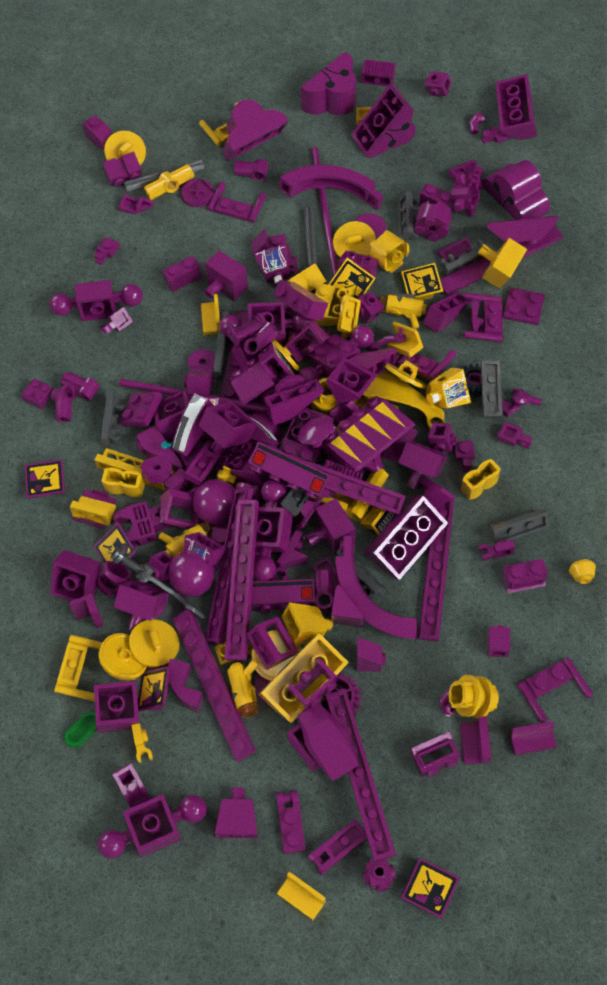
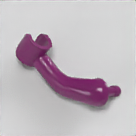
M398 329L399 334L388 335L376 342L373 341L369 346V352L379 350L378 347L387 343L405 341L406 336L402 334L403 329Z

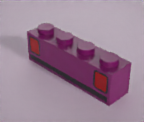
M259 441L248 464L252 465L250 469L260 474L263 470L269 473V478L277 482L282 479L287 482L286 486L297 490L299 487L305 490V495L314 499L316 496H321L330 477L329 474Z
M314 579L253 582L251 612L259 610L261 613H269L272 610L284 612L289 603L316 606Z

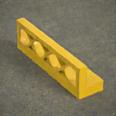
M108 448L105 449L103 455L97 454L95 458L96 466L99 469L117 468L123 472L136 471L140 474L141 466L144 460ZM108 454L116 456L117 460L107 457ZM128 460L132 461L134 466L124 462ZM143 478L146 485L165 491L164 482L151 483Z

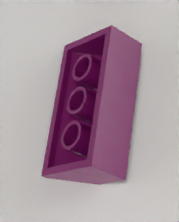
M528 74L495 82L501 133L519 140L536 137L535 114Z
M412 496L401 508L400 514L395 515L364 553L374 564L397 580H400L448 522L424 496Z

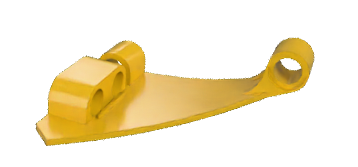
M384 371L376 376L362 395L365 398L354 401L361 408L367 404L371 397L377 396L422 410L427 417V424L430 429L432 423H444L445 414L443 409L434 404H429L422 394L388 371Z

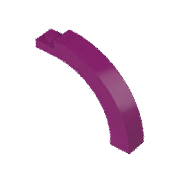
M312 165L301 167L281 176L279 182V189L289 198L309 189L335 188L354 194L375 210L381 207L383 195L374 189L376 184L374 181L361 173L339 166Z
M344 536V541H340V552L343 553V556H335L336 570L341 588L368 623L394 636L417 639L418 618L401 617L389 613L376 605L367 596L359 583L355 571L354 537Z

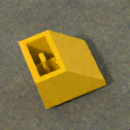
M318 283L315 295L326 301L328 306L323 319H314V321L318 325L328 327L337 325L342 296L348 295L352 297L353 289Z

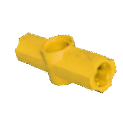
M186 164L173 172H163L158 180L144 186V191L148 198L152 200L166 192H176L179 185L193 179L195 176L191 167Z
M381 468L376 473H371L365 482L383 487L389 474ZM354 499L346 514L351 519L361 522L370 506L373 505Z

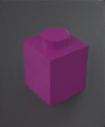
M502 625L489 627L488 656L508 657L510 653V628H505Z

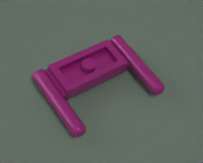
M220 182L207 211L254 223L265 201L266 194L260 193L255 206L252 207L250 204L221 197L226 184Z
M464 293V300L484 302L483 333L464 331V338L502 342V297Z
M451 350L439 364L437 361L419 354H415L410 358L398 353L395 365L400 367L407 360L418 367L417 375L433 381L453 360L457 352ZM410 367L404 368V370L411 372Z
M569 657L517 685L541 723H545L548 718L536 699L572 679L575 680L586 698L593 696V692Z

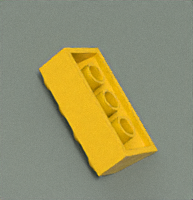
M320 633L316 634L258 694L289 723H292L305 708L289 693L288 686L290 684L295 686L301 680V675L305 671L309 673L317 665L316 660L319 658L336 676L349 663ZM322 674L301 695L307 700L328 679Z

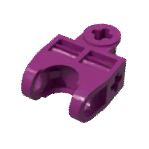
M146 501L127 506L113 515L115 524L117 522L120 524L132 522V528L126 534L134 547L158 541L156 532L171 527L169 524L164 526L160 522V505L148 508Z

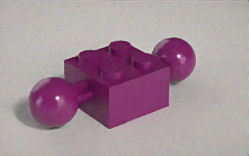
M111 280L75 284V298H70L63 293L53 295L50 299L49 307L58 316H65L72 308H78L82 322L106 319L117 310L116 302H123L129 307L140 304L143 299V292L135 284L125 285L121 292H113Z
M284 302L248 303V320L241 321L235 315H227L220 321L219 328L221 333L229 338L227 335L228 327L236 328L255 319L257 314L261 313L266 321L271 322L279 330L280 335L275 340L280 345L286 344L285 329H293L300 333L302 331L300 328L308 321L310 323L314 322V319L306 318L300 313H297L292 319H285Z
M365 325L357 326L351 333L350 341L334 334L309 354L313 368L306 367L298 375L305 377L308 382L314 379L321 380V375L328 378L344 357L350 359L361 353L359 348H367L372 344L374 340L373 331Z
M273 479L265 482L261 489L262 497L266 501V507L258 508L255 551L260 552L259 557L254 560L253 577L259 581L270 580L276 572V565L271 559V552H288L293 514L285 508H278V503L282 502L286 496V487L281 481L277 482Z
M162 794L123 811L129 830L122 833L117 830L104 832L98 840V850L105 858L114 859L119 857L124 852L126 845L132 842L135 843L141 858L182 840L175 823L182 820L196 823L204 818L207 812L206 802L201 796L192 794L186 796L181 801L179 808L170 811L166 798Z

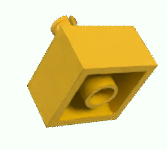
M511 238L497 252L483 244L477 254L491 262L482 278L492 285L501 288L511 278L527 249Z

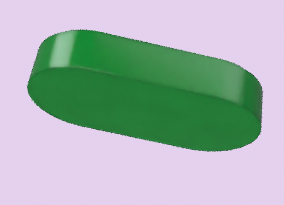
M87 712L83 714L65 732L64 740L69 747L78 748L82 746L97 731L96 713Z

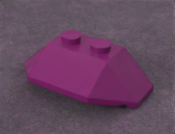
M558 216L487 223V228L504 242L511 238L518 244L523 241H527V244L538 243V240H542L558 221Z

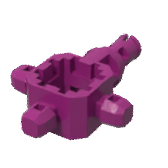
M475 166L472 173L467 176L464 172H457L455 175L456 182L452 187L451 195L455 210H465L466 215L469 217L475 215V207L480 198L478 188L481 184L480 178L484 173L481 166Z

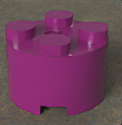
M429 201L421 204L415 222V233L428 238V241L434 242L446 237L452 219L451 209L441 202L429 204Z

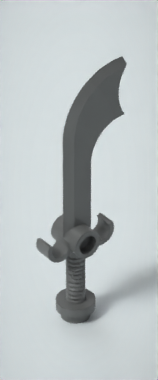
M116 548L112 552L110 558L113 559L115 564L122 562L137 572L136 578L143 583H147L149 580L176 597L185 608L191 610L202 619H206L202 611L194 603L152 575L155 571L153 567L147 563L137 564L124 555L125 550L122 548Z

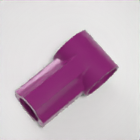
M257 159L255 162L237 160L235 161L234 175L265 181L269 163L263 159Z
M268 322L252 338L245 341V352L258 356L260 351L265 349L280 335L279 330L271 322ZM256 342L257 349L256 351H253L252 345Z
M71 372L65 373L61 381V386L71 384L75 388L78 397L87 399V402L91 401L100 388V385L92 378L84 379Z
M66 384L54 389L51 393L52 399L56 403L55 421L57 422L71 421L72 400L76 398V390L71 384Z
M319 570L316 571L315 603L321 611H328L332 608L334 600L333 571ZM321 597H328L330 603L327 606H322L319 603Z

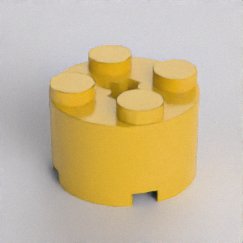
M386 230L377 240L374 239L370 243V256L378 260L380 268L390 273L398 269L404 263L402 261L404 256L407 257L409 254V244L389 230Z

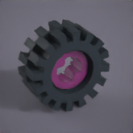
M469 364V368L467 365L464 366L470 398L471 395H474V398H477L478 395L482 397L481 368L478 367L479 364H475L474 367L473 364ZM472 379H473V380H476V379H477V380H479V383H477V382H473V383H472L470 380H472Z

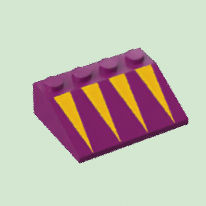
M376 396L370 398L363 407L356 409L349 418L342 420L335 428L334 433L322 441L321 446L330 460L357 472L413 428L415 424L387 400Z

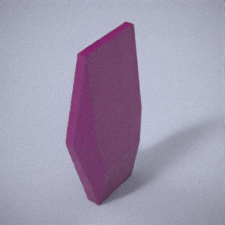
M320 703L314 708L310 707L298 715L308 752L332 781L359 766L345 728Z

